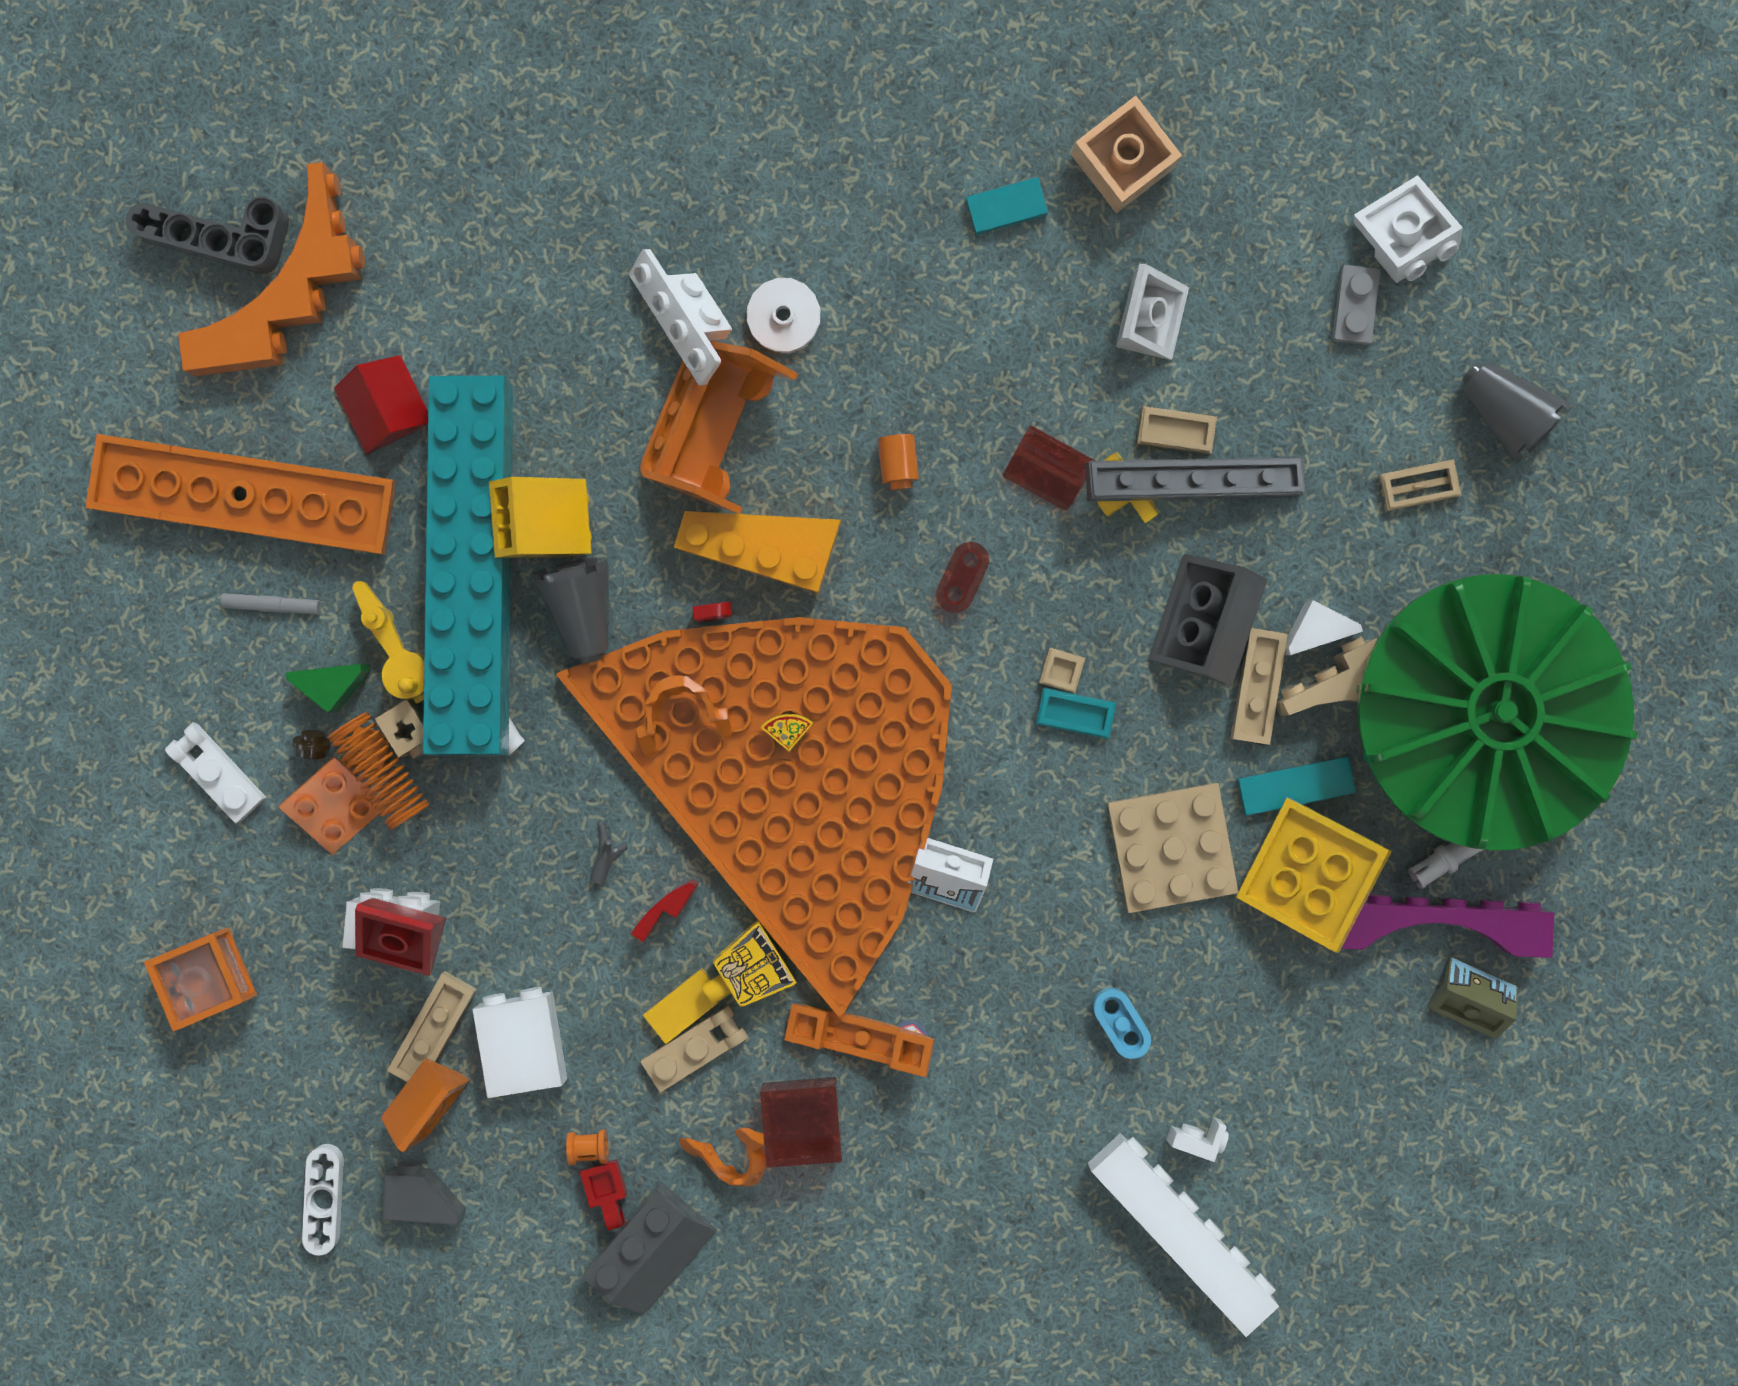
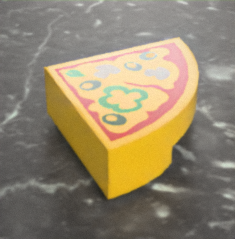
M783 714L771 718L761 728L786 750L790 751L813 725V722L800 715Z

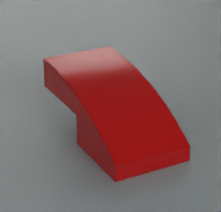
M691 879L666 894L644 915L631 935L644 942L664 911L677 918L699 882Z

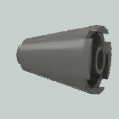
M1487 362L1484 366L1476 363L1462 379L1466 383L1462 391L1517 464L1523 460V456L1519 453L1525 447L1531 453L1560 422L1559 418L1561 417L1558 412L1562 409L1568 413L1573 407L1566 400L1491 362Z
M597 557L556 564V572L547 574L546 568L534 572V582L571 657L580 658L581 663L598 661L600 658L602 659V653L608 650L609 565L607 557H603L599 561H597Z

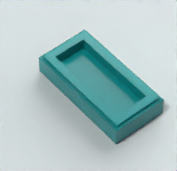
M1038 177L966 197L975 235L1048 215Z
M1043 688L1035 724L1109 739L1117 703Z

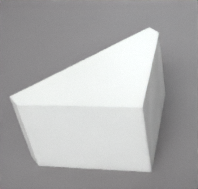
M1314 600L1304 603L1288 634L1285 655H1293L1363 632L1361 624Z

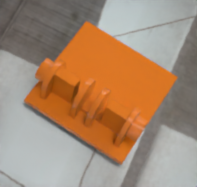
M335 756L278 806L332 855L386 808L375 810L376 805L383 800L370 803V800L376 794L365 796L370 788L360 789L363 782H356L357 776L351 775L350 770L353 767L346 768L348 762L342 761V758L338 760Z

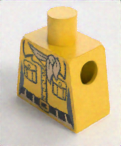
M757 920L713 959V964L718 970L719 975L703 984L702 989L713 1005L732 993L739 1006L743 1007L789 988L797 982L759 920Z

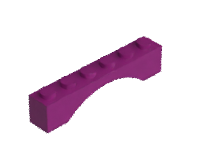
M1369 894L1368 901L1365 902L1341 948L1364 950L1377 939L1398 929L1417 924L1445 923L1472 929L1491 940L1503 952L1513 956L1552 958L1554 912L1541 909V903L1533 901H1518L1517 907H1504V901L1480 899V906L1466 905V899L1443 898V904H1429L1428 897L1406 896L1405 903L1391 902V896Z

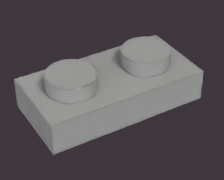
M1343 265L1341 267L1332 341L1368 346L1372 343L1381 269Z

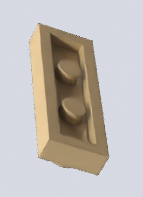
M1251 628L1244 650L1230 739L1270 745L1288 634Z
M444 971L436 982L387 1071L408 1082L425 1058L437 1062L477 989Z

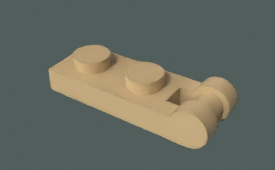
M729 1005L715 1012L640 1061L660 1093L748 1038L743 1027L738 1028L732 1018L734 1013ZM717 1026H720L726 1035L720 1041H717L711 1031Z

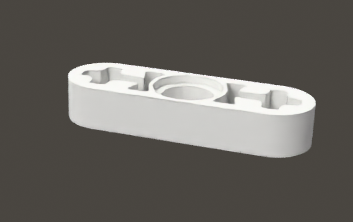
M332 1144L318 1146L308 1155L306 1160L302 1243L309 1253L317 1256L330 1252L340 1238L344 1158L340 1149ZM323 1154H327V1160L333 1161L334 1165H331L326 1170L325 1181L315 1183L314 1179L319 1180L323 1176V1165L317 1164L316 1160L321 1158ZM317 1190H326L332 1195L333 1203L330 1208L323 1209L316 1205L314 1194ZM331 1216L332 1220L327 1219L323 1223V1234L329 1236L330 1239H327L323 1245H320L319 1239L313 1237L312 1234L319 1230L321 1218Z

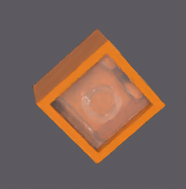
M229 927L144 962L173 1032L257 996V992Z

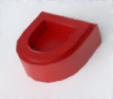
M731 602L692 607L694 620L697 622L725 619L733 615Z

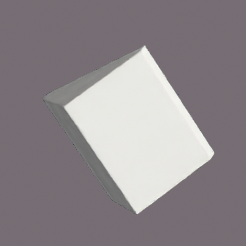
M1139 264L1132 275L1116 347L1172 360L1189 287L1147 264Z

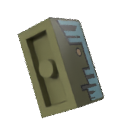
M1450 957L1446 962L1445 982L1431 996L1429 1009L1497 1039L1516 1021L1518 986L1458 958Z

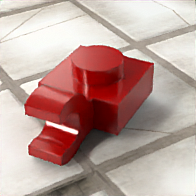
M618 1159L608 1161L607 1164H598L582 1169L579 1173L589 1207L593 1208L601 1205L608 1231L622 1227V1223L626 1222L618 1200L626 1198L628 1193Z

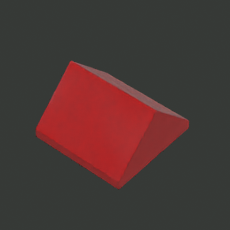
M401 355L356 365L334 387L367 455L428 425V409Z
M376 898L357 904L355 908V956L430 976L447 918Z

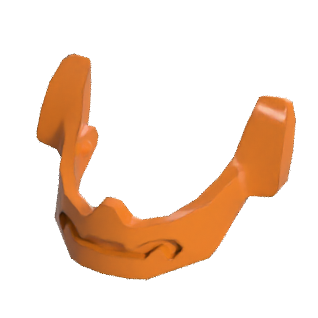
M670 676L662 679L656 684L645 701L646 722L644 725L636 728L639 745L646 756L657 752L655 716L660 702L667 695H679L686 691L697 696L706 706L707 717H709L710 723H715L722 739L731 738L732 736L728 710L726 708H715L705 688L687 676Z
M750 1128L735 1130L739 1140L747 1148L749 1167L746 1174L737 1172L734 1165H724L710 1143H703L690 1138H679V1143L683 1150L694 1157H701L719 1179L731 1186L751 1187L761 1181L767 1166V1159L762 1148L764 1147V1135Z

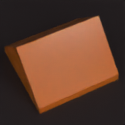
M425 1058L381 1116V1120L396 1147L404 1153L426 1140L470 1080L457 1071Z

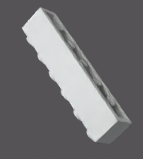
M1119 1133L1088 1162L1091 1172L1247 1337L1279 1307L1272 1296L1276 1289L1261 1273L1255 1277L1246 1268L1250 1262L1236 1246L1230 1250L1221 1241L1225 1235L1210 1218L1204 1223L1195 1212L1199 1207L1186 1192L1183 1191L1178 1195L1169 1186L1174 1180L1159 1164L1153 1168L1144 1159L1148 1152L1134 1137L1127 1141Z

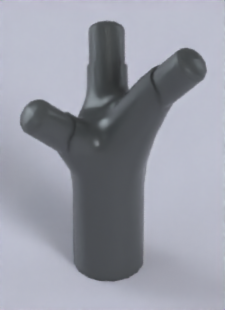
M599 823V851L590 881L604 884L612 861L618 854L627 850L628 847L626 843H622L615 848H611L612 841L608 838L605 823Z

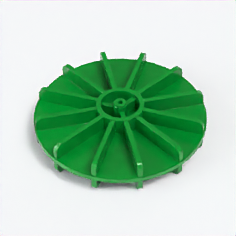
M1483 574L1447 582L1429 590L1403 608L1383 628L1384 631L1369 654L1360 685H1357L1356 693L1359 694L1357 704L1358 728L1364 754H1362L1364 762L1368 763L1378 785L1404 817L1430 834L1453 844L1492 851L1514 850L1555 840L1556 837L1581 823L1601 803H1606L1610 799L1611 795L1609 792L1623 769L1629 753L1631 740H1637L1638 731L1633 730L1634 700L1627 672L1632 667L1629 661H1623L1619 649L1610 634L1592 614V608L1587 604H1580L1574 598L1553 586L1530 579L1529 577Z

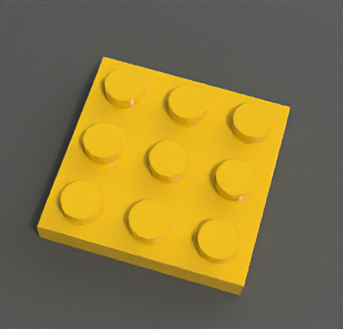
M1286 798L1236 898L1335 953H1339L1392 851L1291 798Z

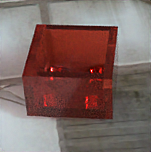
M837 1077L765 1082L762 1084L760 1097L766 1168L842 1162L843 1145Z

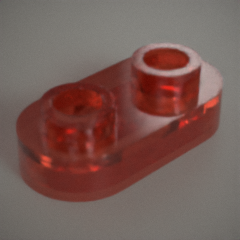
M965 542L955 549L936 590L937 602L946 612L960 613L966 610L972 603L989 565V555L982 545L976 542ZM971 553L977 557L978 562L976 566L968 567L964 564L963 559L966 554ZM957 587L961 590L962 597L959 601L949 599L948 591L950 588Z

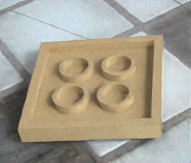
M1210 783L1107 802L1128 913L1238 893L1219 783Z

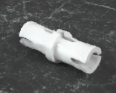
M1453 843L1447 846L1439 845L1434 849V854L1415 866L1408 868V873L1413 882L1419 881L1416 883L1417 887L1423 889L1445 873L1453 874L1458 870V865L1484 850Z

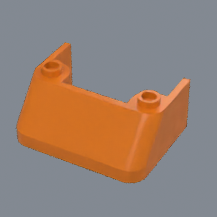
M710 340L711 345L721 359L719 367L707 385H698L682 360L642 457L640 472L643 477L709 505L741 514L743 507L725 499L730 491L729 474L719 468L746 401L755 402L767 396L772 389L774 376L796 380L798 373L752 348Z

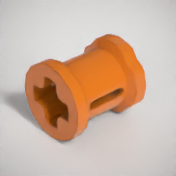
M600 1129L598 1134L583 1135L568 1132L566 1138L568 1165H576L577 1162L595 1160H599L601 1164H607L609 1159L607 1130Z

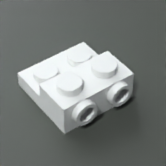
M1418 175L1354 214L1353 222L1375 248L1374 257L1396 283L1404 278L1408 281L1419 278L1426 271L1427 264L1436 258L1440 261H1446L1451 258L1459 249L1463 227Z

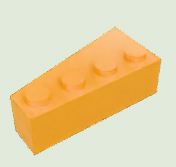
M685 511L674 548L688 554L820 594L840 530L841 520Z

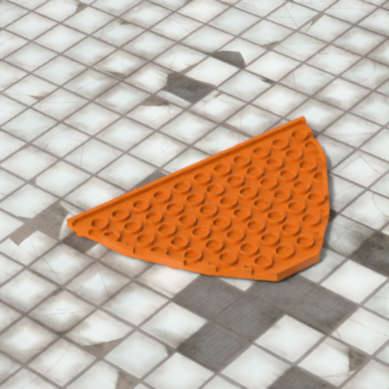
M804 617L663 631L602 655L603 658H600L598 661L582 663L557 673V677L840 1018L847 1010L848 1005L862 986L868 973L884 951L905 915L913 884L908 883V881L915 880L910 875L918 850H924L942 792L952 684L905 627ZM670 676H687L705 688L715 708H726L728 710L732 736L731 738L722 739L715 723H710L709 717H707L706 706L697 696L686 691L679 695H667L660 702L655 716L657 752L646 756L639 745L636 728L644 725L646 722L645 701L656 684L662 679ZM783 714L800 715L813 722V725L790 751L786 750L765 732L761 726L771 718Z

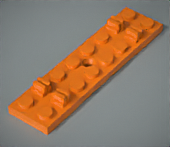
M96 434L85 508L386 555L397 481ZM239 487H243L247 493L246 498L242 501H237L234 497V492Z

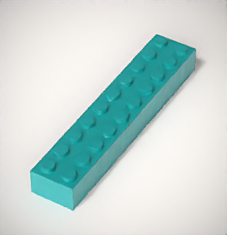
M505 375L429 376L423 754L509 756L511 558H495L489 481L512 477L513 385Z

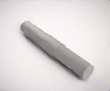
M223 593L221 596L222 608L320 615L321 611L320 600Z

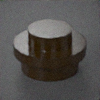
M304 730L301 732V735L294 737L292 740V746L296 748V756L304 759L325 758L327 750L331 748V743L329 742L330 740L324 737L323 732L317 730Z

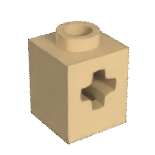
M406 699L375 718L398 757L411 755L412 759L423 755L424 712L419 704L415 703L414 699ZM405 725H414L415 730L411 732L412 737L404 738L402 733L407 729Z

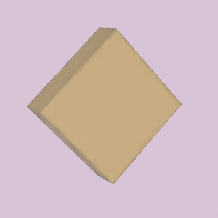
M1049 648L1039 684L1075 694L1085 658Z

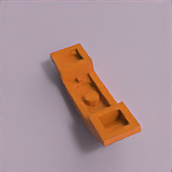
M797 1003L791 1004L784 1039L785 1041L815 1049L827 1048L890 1065L892 1069L922 1077L928 1076L935 1039L882 1021L844 1013L839 1018L833 1010Z

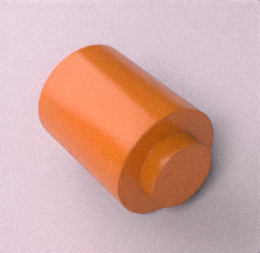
M897 434L878 438L882 484H890L891 491L912 489V482L919 480L915 435Z

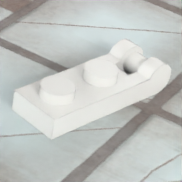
M193 722L184 730L185 735L179 741L173 740L165 748V751L191 775L235 824L240 823L267 797L198 724ZM195 745H198L204 752L195 759L189 751Z

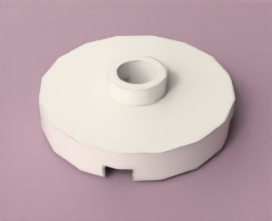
M775 278L763 283L752 294L747 306V323L753 338L763 348L770 351L791 354L801 350L815 338L820 326L821 310L815 294L804 283L792 278ZM781 309H787L791 313L790 317L785 321L777 318V312Z

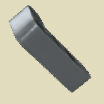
M258 196L248 202L240 228L147 203H139L129 209L126 215V223L128 229L134 235L152 245L255 273L266 274L272 272L279 263L289 227V217L286 211L272 199ZM273 210L274 217L269 224L262 225L263 215L267 211ZM155 220L163 226V229L160 230L149 225L145 227L147 222L153 223ZM191 227L190 237L186 241L181 242L182 231L185 228ZM227 236V246L222 251L217 252L216 244L218 240ZM263 246V256L257 261H252L253 251L257 247Z

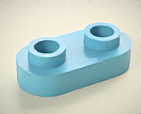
M1108 987L1099 991L1093 1000V1012L1120 1055L1128 1059H1136L1145 1055L1151 1045V1035L1127 995L1114 987ZM1107 1001H1117L1118 1007L1114 1012L1105 1011V1003ZM1130 1031L1137 1033V1040L1133 1044L1124 1042L1125 1034Z

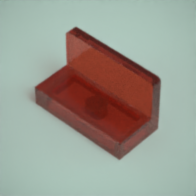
M1030 425L1006 467L1003 476L1057 507L1068 510L1086 481L1085 464L1088 461L1095 460Z

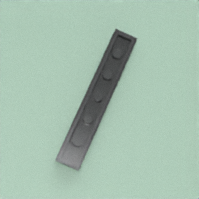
M1302 458L1088 461L1085 464L1088 502L1301 497L1305 494Z

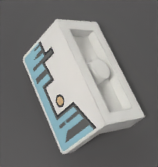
M927 838L924 850H918L910 875L915 880L908 881V883L913 884L911 893L970 912H976L987 887L993 858Z

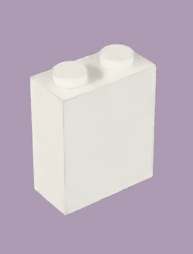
M534 987L519 991L520 997L506 999L505 993L488 995L482 998L483 1003H480L473 1009L487 1098L559 1087L567 1080L553 991L542 993V987Z

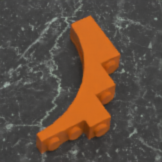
M323 162L307 164L308 197L304 222L294 249L278 276L257 298L235 314L207 327L178 333L184 372L193 376H203L283 365L282 354L287 353V343L283 332L279 331L278 328L322 322L321 311L326 310V300L323 290L321 288L318 289L317 285L361 280L360 269L365 268L364 252L360 245L357 246V243L348 235H341V233L346 232V225L341 210L337 211L336 197L341 195L340 182L337 174L332 173Z

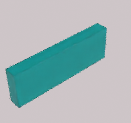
M1349 756L1237 778L1242 808L1246 816L1281 809L1286 798H1291L1300 804L1356 793Z

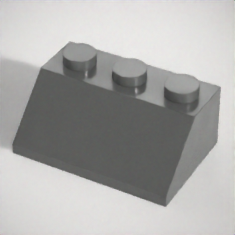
M1184 554L1149 660L1232 686L1268 579L1245 567Z
M661 1181L588 1264L582 1278L609 1302L644 1315L717 1229Z

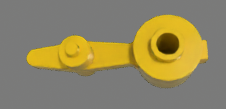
M355 582L352 589L362 612L361 621L366 628L371 630L389 656L382 669L384 687L397 698L414 699L416 704L424 702L425 655L410 652L404 648L394 625L393 613L384 607L366 582Z

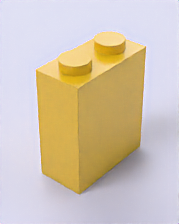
M508 477L489 481L495 558H556L592 554V536L588 513L589 497L586 479Z

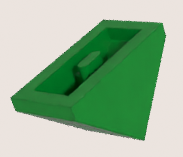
M353 664L286 672V680L326 712L336 713L340 711L371 672L370 664Z

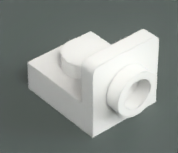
M1213 1117L1206 1138L1203 1137V1130L1183 1124L1181 1129L1171 1126L1166 1140L1173 1148L1215 1162L1217 1154H1222L1225 1150L1229 1134L1226 1132V1125L1221 1119Z

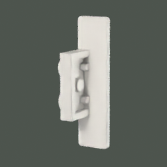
M643 249L630 270L629 276L698 385H707L721 363V359L711 345L710 340L727 339L732 328L696 273L667 275L650 249Z

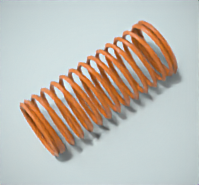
M365 712L328 735L327 739L330 740L329 742L332 743L333 747L343 744L337 750V754L348 751L342 756V761L353 758L347 763L346 768L358 765L352 770L351 775L364 771L356 778V782L369 778L361 785L360 789H366L374 785L366 792L365 796H370L380 791L370 800V803H375L385 798L376 805L375 810H380L391 804L380 813V817L396 811L384 822V824H387L386 827H389L388 830H393L430 806V803L425 799L407 809L418 801L424 793H419L402 802L417 791L419 786H414L396 796L411 785L414 779H409L391 789L406 778L410 772H405L383 784L405 767V765H400L380 776L399 762L400 758H395L388 762L381 770L376 769L372 771L393 756L395 751L387 753L385 757L372 766L366 765L388 749L390 744L384 745L369 758H361L382 743L386 737L376 740L365 750L361 749L353 753L381 733V730H377L362 741L348 746L376 726V723H372L358 733L343 739L371 719L372 716L369 715V712Z

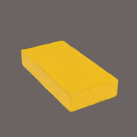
M703 968L699 969L643 1014L644 1018L665 1044L716 1005L710 1002L702 989V985L711 980Z

